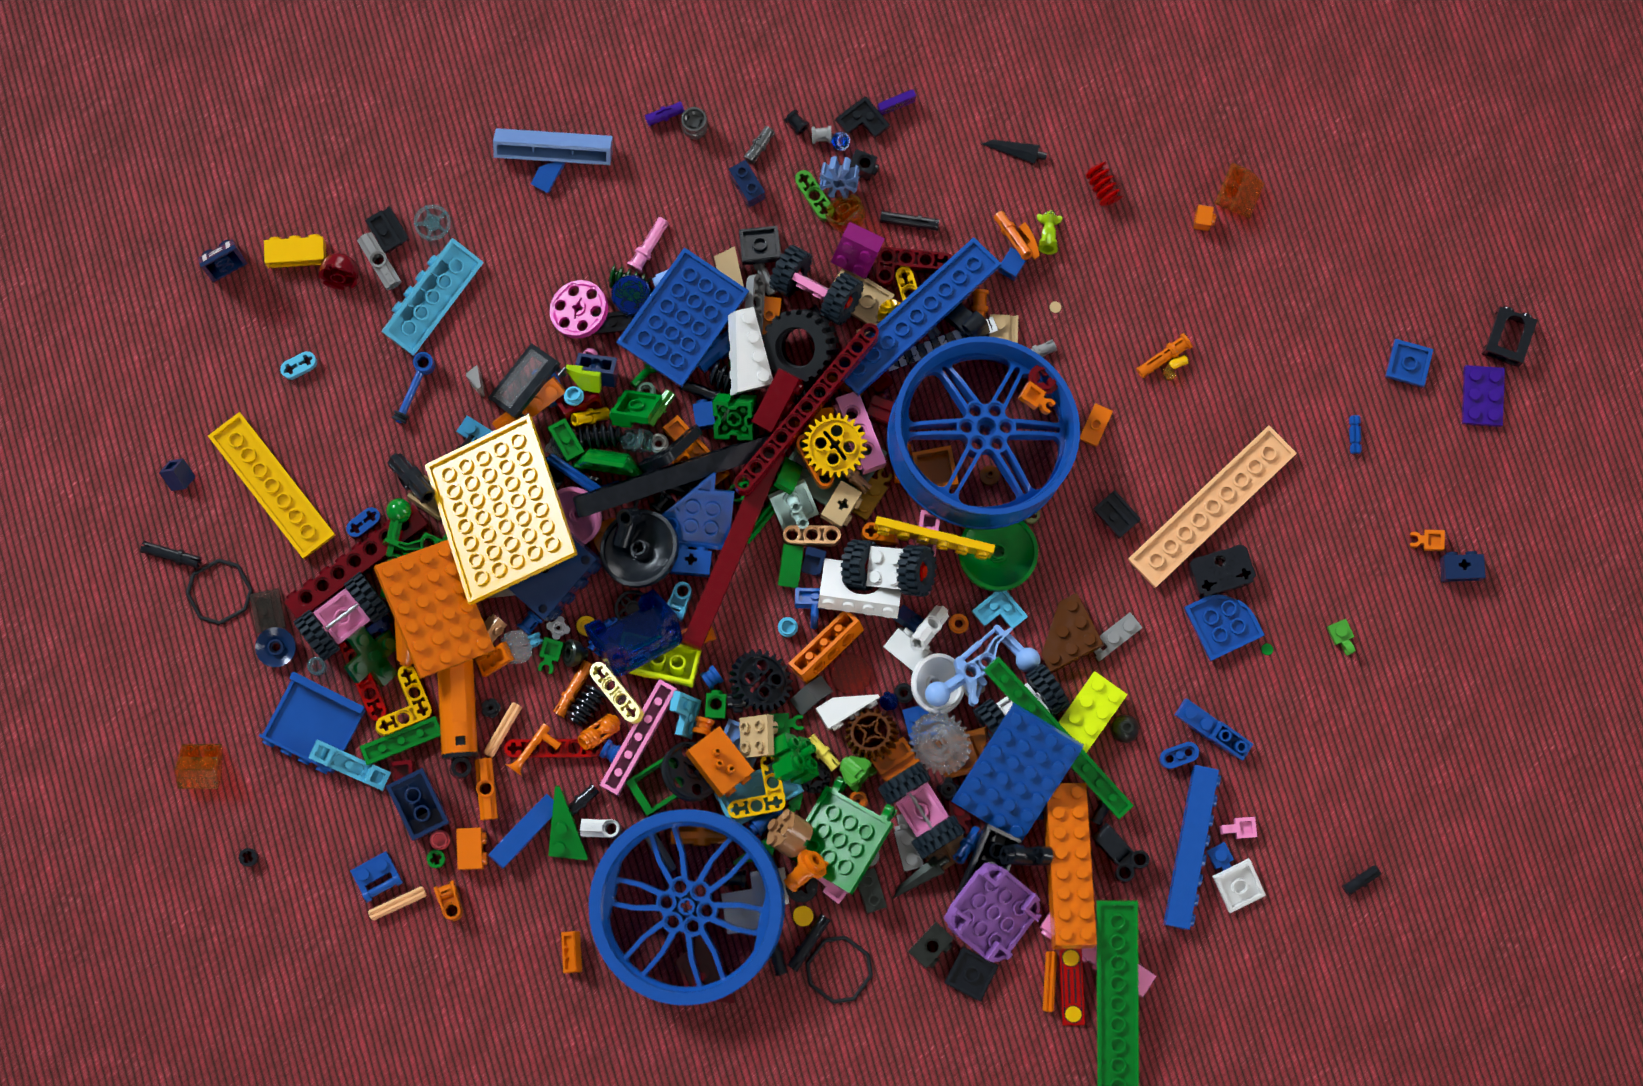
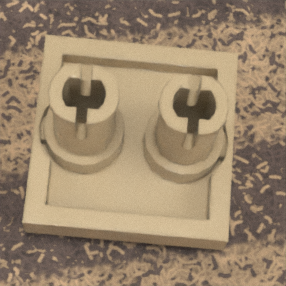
M766 714L739 718L740 753L743 757L748 759L773 756L774 734L778 731V728H773V726H778V723L773 721V715Z

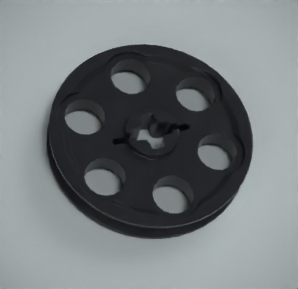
M681 742L672 747L663 758L661 765L663 780L668 789L682 800L690 802L704 800L714 790L690 759L685 757L681 751L682 748L689 750L696 743ZM669 760H674L677 763L676 769L670 767ZM690 769L694 771L692 774L688 772ZM675 778L682 782V788L674 784ZM692 786L699 788L700 795L693 793Z

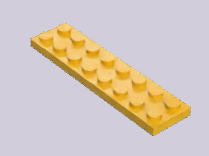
M240 412L208 435L213 444L303 559H306L336 536Z

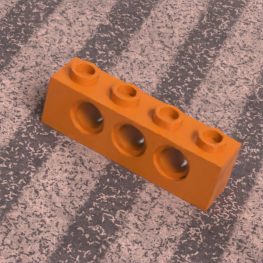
M842 611L788 663L794 674L806 685L810 683L864 631L860 621L851 612Z

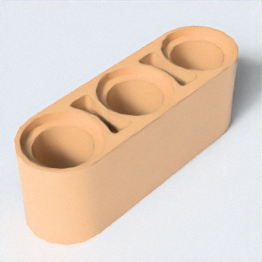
M790 525L783 532V539L786 544L799 546L832 547L836 546L841 538V532L836 526L808 525L806 528L800 529L798 525ZM794 531L798 537L795 540H789L786 537L787 533ZM815 532L818 537L815 540H809L806 537L807 533ZM829 532H835L837 538L831 541L827 539L826 535Z

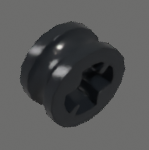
M245 848L239 854V861L244 866L252 867L258 862L259 855L254 849ZM249 852H252L251 857L253 861L246 863L245 853L249 854Z

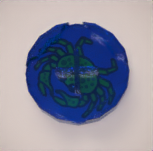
M626 275L619 278L611 291L613 303L619 311L626 314H637L651 294L647 282L636 275Z

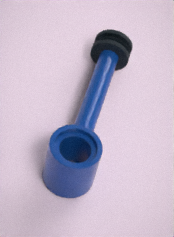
M426 352L416 354L413 359L416 371L399 411L395 410V414H393L395 416H392V419L396 420L397 423H407L405 420L409 419V416L406 413L423 375H429L435 369V361ZM422 360H429L427 367L421 368L419 366Z

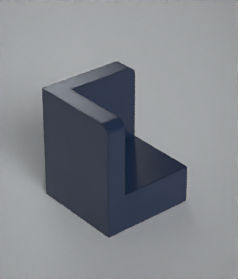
M184 458L170 460L159 472L171 491L186 489L195 479L194 473Z
M807 546L801 572L820 577L827 551Z

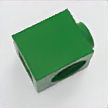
M711 690V693H706L705 718L726 720L727 694H723L721 690ZM719 700L722 706L720 709L714 710L710 707L711 702Z

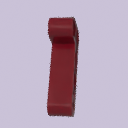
M884 247L878 253L876 283L883 288L891 286L894 270H898L900 267H909L912 272L934 274L943 265V261H948L952 255L945 252ZM883 255H890L892 259L886 262L881 257ZM907 256L911 259V262L903 263L901 258ZM926 258L929 259L931 263L929 265H923L920 261ZM886 273L890 278L884 281L879 276Z

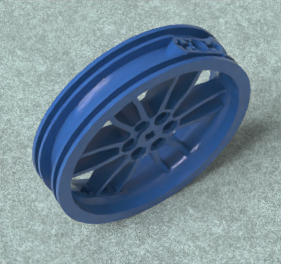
M704 810L666 811L647 817L628 828L611 844L603 855L595 871L589 895V920L592 935L599 953L607 966L624 984L639 994L655 1001L673 1005H696L715 1001L733 993L749 982L760 972L774 952L781 936L785 918L784 887L778 867L770 852L750 830L740 823L718 813ZM681 826L702 827L727 837L726 841L708 860L696 881H692L689 876L687 855L678 830ZM669 828L673 831L680 854L681 876L674 878L664 862L655 837V833ZM646 838L650 839L656 861L669 884L667 891L642 881L619 877L621 865L625 857ZM734 841L746 852L745 856L725 877L711 886L705 879L717 858ZM748 859H752L760 873L766 894L763 907L743 902H715L712 898V893L729 881ZM679 881H683L686 884V890L682 893L676 889V884ZM625 883L638 886L657 895L656 904L634 905L618 902L615 899L618 884ZM699 885H703L706 888V894L703 897L698 896L696 893V888ZM666 896L670 897L673 901L670 908H666L663 905V898ZM687 901L692 906V909H689L688 912L683 907V903L685 904ZM704 905L712 907L713 912L710 916L703 914L702 909ZM613 906L630 910L660 911L663 915V919L644 933L626 954L623 953L618 945L610 922ZM719 908H744L759 911L758 928L752 930L739 927L717 917ZM671 916H676L679 919L677 927L670 926L669 919ZM691 920H695L699 924V929L696 932L691 931L689 928ZM708 921L735 932L757 936L752 954L730 975L725 974L718 949L706 929ZM664 927L669 932L660 952L645 970L640 971L630 962V957L648 937ZM679 931L684 932L686 936L688 958L697 983L696 986L670 985L648 976L652 968L666 954ZM698 935L702 936L710 949L720 975V980L706 985L702 982L695 958L694 937Z

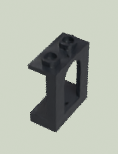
M1503 306L1495 312L1496 318L1488 342L1483 347L1481 354L1519 367L1524 363L1538 320L1534 319L1530 314H1520L1514 312V309L1511 307ZM1507 319L1524 324V330L1516 352L1498 346Z

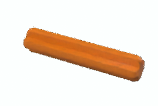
M1055 951L1046 952L1043 992L1044 1012L1054 1011L1057 952Z

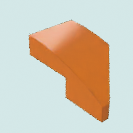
M1026 222L1019 226L1018 233L1027 243L1030 250L1033 251L1032 258L1035 260L1039 257L1038 246L1033 233Z

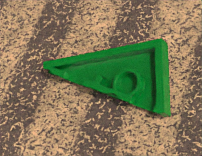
M556 785L548 856L587 860L588 853L585 851L581 841L582 838L577 831L576 823L566 803L565 795L560 786Z

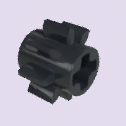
M732 690L731 694H727L728 709L733 708L734 713L743 712L746 702L739 704L741 698L740 696L734 697L737 691Z

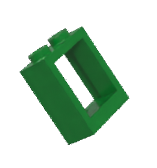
M663 758L626 781L648 817L678 798L672 794L654 807H651L636 784L661 768ZM669 760L670 767L676 769L677 763L674 760ZM675 778L680 787L682 788V782L679 779Z

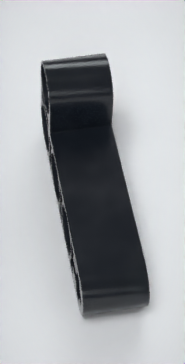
M962 303L944 318L965 338L986 336L990 333L987 320L977 311L972 313Z

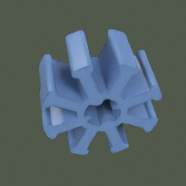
M837 156L831 157L830 165L826 164V162L823 163L820 174V189L829 188V197L834 198L836 191L840 190L842 199L848 198L849 190L853 191V193L857 191L859 167L855 165V167L850 168V158L845 157L842 165H839Z

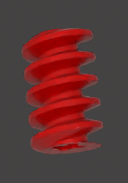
M1106 162L1093 166L1085 175L1086 179H1091L1089 185L1094 186L1092 191L1097 193L1096 198L1101 200L1099 202L1100 206L1111 205L1123 197L1117 196L1121 191L1120 189H1113L1117 183H1110L1113 175L1106 176L1110 171L1109 168L1103 169Z

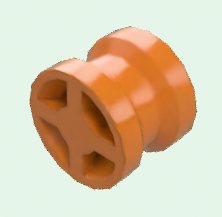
M696 716V725L693 727L692 732L707 736L711 733V727L714 725L715 720Z

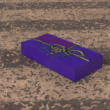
M914 89L878 103L877 110L881 115H884L915 102L916 94Z

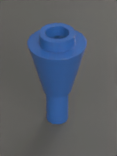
M783 810L750 819L749 830L754 835L761 837L766 831L769 822L782 814Z

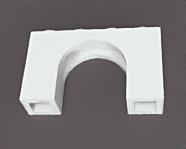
M825 558L818 608L898 618L901 597L900 589L880 587L871 594L854 593L847 589L842 582L840 572L842 567L840 566L843 561Z

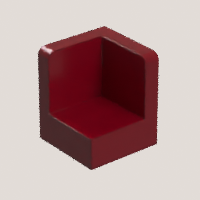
M413 760L392 762L395 781L416 771Z

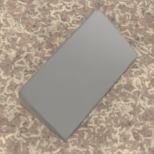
M476 365L466 373V377L477 393L484 397L482 374Z

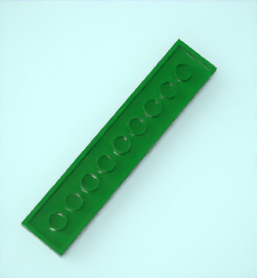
M1097 900V1086H1139L1138 900Z

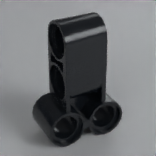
M1105 823L1091 835L1095 843L1117 866L1114 873L1117 881L1121 883L1129 882L1134 877V869L1140 870L1148 865L1150 859L1147 852L1143 850L1133 852L1108 823ZM1139 854L1144 857L1145 862L1143 865L1135 863V855ZM1121 868L1129 870L1130 875L1127 879L1119 875Z

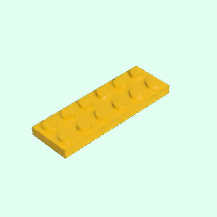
M877 516L874 526L877 534L883 536L893 534L897 535V539L904 541L913 539L916 540L917 544L928 546V543L936 545L935 548L947 551L950 548L954 549L957 554L967 555V553L974 554L975 558L981 560L991 558L995 548L993 544Z

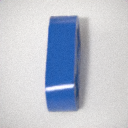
M373 507L365 509L349 521L346 526L347 533L355 539L364 536L380 523V512ZM370 512H371L372 514H375V513H376V515H375L376 520H375V521H372V520L370 519V520H368L366 523L364 522V521H366V520L369 518L368 514H369ZM363 523V525L359 527V533H351V531L353 530V525L359 526Z

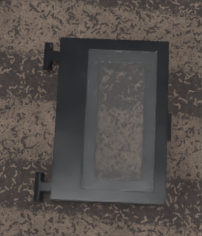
M531 343L489 395L488 399L515 419L518 417L522 418L526 416L522 412L552 374L557 371L559 373L557 377H565L567 375L565 373L567 368L563 367V369H560L561 363Z

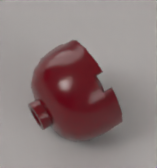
M335 253L328 255L322 261L318 278L319 280L322 278L323 284L332 289L344 290V286H350L351 289L357 285L359 269L355 260L344 253Z

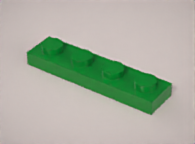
M436 716L364 744L360 746V749L368 766L441 737L440 726Z

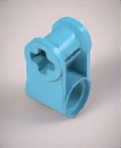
M678 582L675 585L663 615L676 617L679 621L683 622L692 597V588L688 583ZM684 586L689 591L686 596L682 597L678 595V589Z

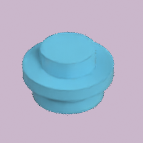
M572 386L565 391L564 400L568 405H579L584 399V393L578 387Z
M785 617L778 623V631L784 637H792L798 630L797 622L793 618Z

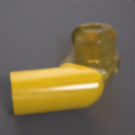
M1183 355L1171 360L1163 370V376L1168 381L1176 377L1174 370L1188 364L1187 357Z

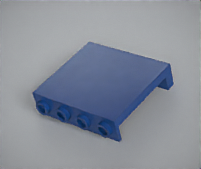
M292 672L289 677L291 681L266 729L263 734H259V737L263 738L262 743L272 748L274 745L281 747L280 752L290 757L292 753L299 756L298 761L308 766L310 762L317 765L316 770L326 775L328 771L334 774V769L308 758L313 746L318 739L345 752L366 712V708Z

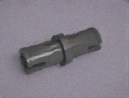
M765 126L757 139L752 141L751 148L743 157L748 163L754 164L762 151L767 149L768 142L775 135L774 130Z

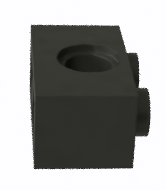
M875 868L869 869L858 884L867 914L887 908Z
M935 922L912 946L908 953L925 969L928 966L932 969L940 960L937 956L942 951L946 954L954 945L951 943L954 938ZM929 941L937 943L938 949L936 952L931 953L927 950L926 946Z

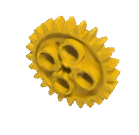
M830 413L829 419L822 415V422L815 419L816 426L809 425L811 433L805 432L809 439L803 440V443L808 445L803 448V451L809 452L805 456V459H811L809 466L816 465L815 472L822 469V476L829 472L830 478L833 477L834 473L840 478L841 472L848 476V469L855 472L854 465L861 466L859 458L865 459L861 452L867 451V448L862 446L867 443V440L861 439L865 432H858L861 425L855 427V419L848 422V415L841 419L840 413L837 414L836 418H833L832 413ZM834 427H840L843 432L840 436L836 437L832 435L831 430ZM824 431L830 435L835 443L839 442V449L847 457L846 460H843L835 448L831 449V442L823 434ZM818 439H824L827 442L824 448L819 449L815 446ZM850 442L854 444L855 448L852 452H846L843 446ZM830 455H837L839 461L832 465L828 463L827 459Z

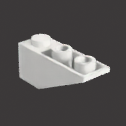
M877 694L834 697L818 706L816 712L828 731L831 729L836 731L844 726L843 722L848 718L852 721L854 720V715L860 716V710L866 707L867 709H872L878 705L877 701L880 699V696Z

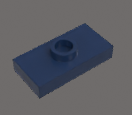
M904 604L899 609L898 618H893V620L904 628L907 627L913 633L925 620Z

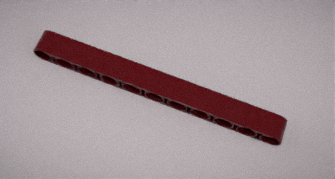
M865 324L736 476L734 485L739 495H749L875 346L879 338V330L875 324ZM870 331L873 332L875 336L872 338H868L865 336V333ZM856 346H859L863 350L859 353H855L852 349ZM847 361L850 363V366L843 368L839 364ZM830 376H835L837 378V381L834 383L828 382L827 378ZM817 391L825 393L821 398L816 397L814 394ZM810 406L812 411L805 413L802 411V408ZM792 421L800 423L796 428L790 427L789 424ZM779 436L787 438L784 443H779L776 439ZM766 451H772L774 452V456L772 458H766L764 456V453ZM754 466H759L762 468V470L759 473H753L751 471V469ZM742 481L749 483L748 487L744 489L738 485Z
M766 451L764 453V456L766 458H772L774 456V452ZM786 452L749 495L744 496L683 637V644L701 651ZM757 466L755 473H759L762 468Z

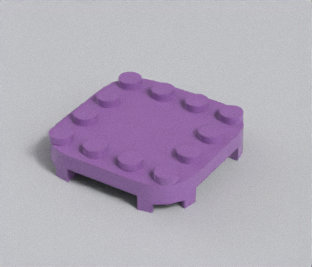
M984 863L952 902L945 914L944 920L949 929L980 956L993 963L1004 959L1008 960L1013 956L1011 950L1033 921H1039L1041 914H1039L1040 898L1010 874L1008 870L997 864Z

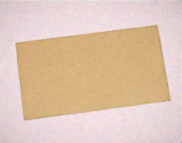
M735 246L714 256L716 268L744 287Z

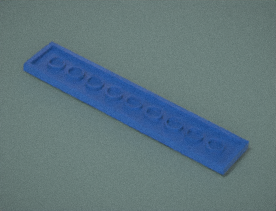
M973 237L876 325L879 330L878 342L844 383L857 396L862 394L999 269L1001 263ZM869 332L865 336L868 338H872L875 336V334L873 332ZM856 346L852 350L855 353H859L863 349ZM843 361L839 365L846 368L850 366V363Z

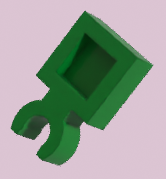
M544 637L539 654L540 657H544V661L539 664L538 671H542L544 665H548L550 668L548 674L554 672L553 661H560L565 642Z
M789 713L770 714L773 715V721L778 723V726H773V728H778L776 734H790V728H794L797 731L804 730V726H797L795 723L798 719H803L802 715H796L793 719H789Z

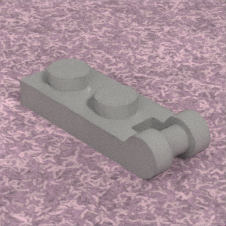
M1131 612L1100 635L1106 649L1102 650L1099 648L1094 651L1096 654L1095 658L1099 662L1143 628Z

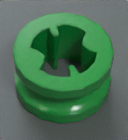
M432 850L427 855V863L433 868H441L446 862V856L440 850ZM436 853L437 856H439L440 854L442 857L441 859H439L440 863L437 865L435 862H431V860L434 858L433 854Z

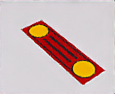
M1059 949L1062 1024L1085 1025L1082 949Z

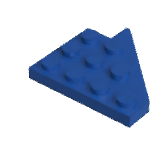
M714 472L661 514L674 527L679 545L722 550L731 529L735 491L715 489L716 473Z

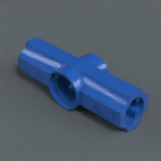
M728 330L717 337L698 364V368L704 373L719 360L729 356L730 341Z

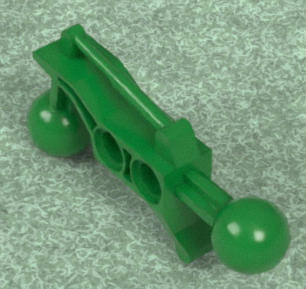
M400 498L393 499L388 503L386 514L390 519L387 538L382 543V545L387 546V557L398 558L402 556L393 553V550L400 553H412L423 549L424 541H430L434 545L448 540L446 534L443 536V539H440L425 532L420 540L410 543L400 542L399 536L402 523L410 518L411 506L406 500Z

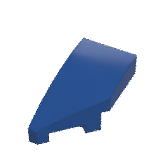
M552 162L540 166L531 185L546 193H550L557 176L561 174L566 162Z

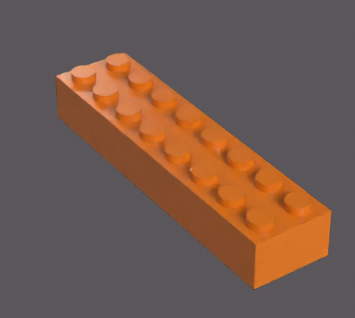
M1060 783L1044 807L1046 846L1051 847L1053 850L1052 863L1047 865L1052 949H1092L1097 945L1087 788L1086 783Z

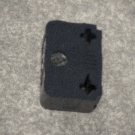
M1236 545L1232 548L1194 558L1188 564V572L1197 597L1202 599L1212 595H1219L1248 586L1254 581L1256 573L1252 566L1249 552L1244 545ZM1216 558H1218L1219 561L1222 560L1223 563L1221 564V567H1219L1218 564L1215 565L1214 562L1216 561ZM1242 572L1248 575L1246 578L1238 577ZM1204 583L1205 585H1213L1208 591L1207 589H1202Z

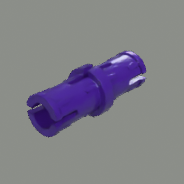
M681 101L667 107L662 106L659 110L644 116L650 127L664 120L667 122L669 118L682 114L684 108Z

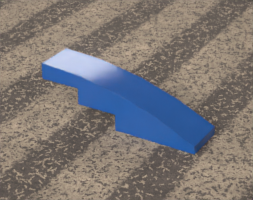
M546 794L513 827L488 856L504 869L552 818L554 800Z

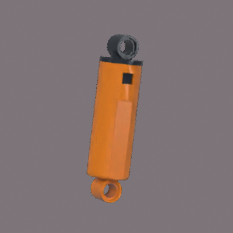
M473 659L437 673L442 760H451L450 773L456 779L465 778L470 773L472 767L469 759L478 757ZM457 763L465 765L466 771L464 773L456 771L455 765Z

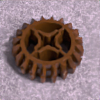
M868 708L865 714L860 710L861 716L854 715L855 721H848L850 727L845 728V732L848 734L845 736V740L848 742L847 747L851 749L853 755L857 754V757H864L868 761L872 757L873 761L876 762L878 756L884 760V753L891 755L890 748L896 749L894 742L899 741L898 736H896L899 734V729L896 728L897 723L893 721L891 715L887 716L884 710L880 713L877 708L874 712ZM882 725L886 726L888 730L886 738L881 734ZM858 732L863 736L862 745L857 742Z

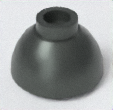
M568 639L562 651L565 665L573 667L588 658V649L584 648L579 641Z
M1121 715L1113 721L1111 732L1117 741L1129 743L1138 736L1139 725L1132 716Z

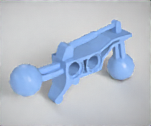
M995 625L982 639L974 643L967 651L954 660L956 671L954 677L944 683L936 681L927 686L925 698L932 706H943L949 701L950 693L963 685L969 695L968 703L974 707L979 702L982 688L987 684L984 678L987 674L983 671L985 666L982 664V660L990 664L996 658L1000 642L1016 656V665L1023 672H1030L1040 665V655L1033 648H1024L1010 634L1013 630L1012 627L1004 631L999 625ZM994 632L998 635L991 640L984 653L968 663L965 662V659L975 652ZM966 670L971 671L973 677H969L966 674Z

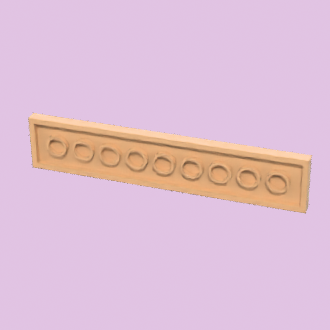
M1267 426L1131 555L1128 561L1156 588L1297 453L1270 426Z

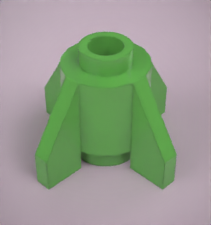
M846 756L840 762V771L853 792H859L861 784L868 777L876 774L877 770L871 766L872 763L866 758Z

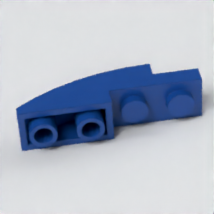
M1184 699L1174 714L1193 731L1241 761L1244 760L1253 746L1252 742L1222 721L1215 719L1189 699Z

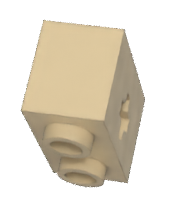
M841 480L821 513V518L839 529H842L843 525L848 526L853 517L850 515L854 508L857 510L863 500L860 498L862 492ZM843 502L847 503V509H839V504H843Z

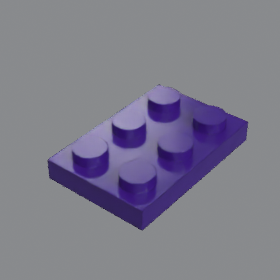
M1464 366L1462 424L1503 426L1505 368Z

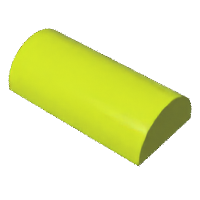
M623 632L614 671L655 680L660 679L665 682L693 688L701 651L682 644Z

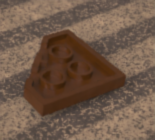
M1077 593L1059 602L1041 654L1051 674L1105 646Z

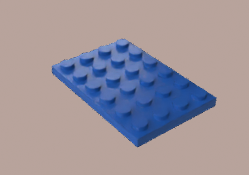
M684 247L616 343L682 388L727 325L728 315L737 311L749 294V290Z
M1013 703L951 802L989 825L1021 839L1022 843L1084 745Z

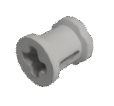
M812 126V144L826 141L832 143L831 126L827 128H815V126Z

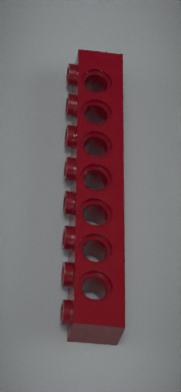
M414 505L411 506V516L406 521L409 523V528L405 531H400L399 541L409 543L430 527ZM390 519L383 524L384 527L382 529L371 532L367 536L368 539L366 541L355 544L351 548L352 551L350 553L339 556L335 560L336 563L331 567L326 566L319 572L320 575L315 579L310 578L303 584L304 587L299 591L295 590L287 595V600L284 603L296 618H299L309 609L312 612L316 611L346 588L344 583L357 573L361 572L365 576L374 569L375 565L381 564L389 558L386 556L387 546L382 545L384 537L388 534ZM371 546L377 547V552L374 555H368V549ZM355 558L361 559L358 567H352V561ZM339 570L345 571L342 579H336L335 577ZM323 582H328L329 584L326 591L319 590V586ZM312 594V601L305 604L303 602L304 596Z

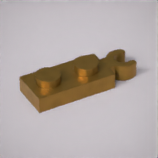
M884 468L879 469L877 480L871 477L868 483L872 487L870 489L865 487L868 491L864 495L861 494L860 498L863 500L857 510L855 508L852 510V513L865 521L868 520L888 490V487L884 484L892 479L893 474L891 473L887 478L881 476Z

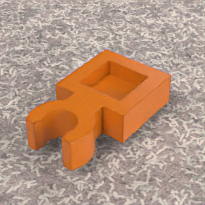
M1031 381L1025 385L1018 397L1020 401L1033 410L1039 407L1044 415H1048L1051 412L1047 409L1046 404L1050 407L1056 404L1053 399H1046L1044 397L1046 392Z
M1424 530V535H1420L1418 532L1410 533V537L1418 539L1416 543H1410L1411 548H1418L1420 545H1424V551H1444L1445 530Z

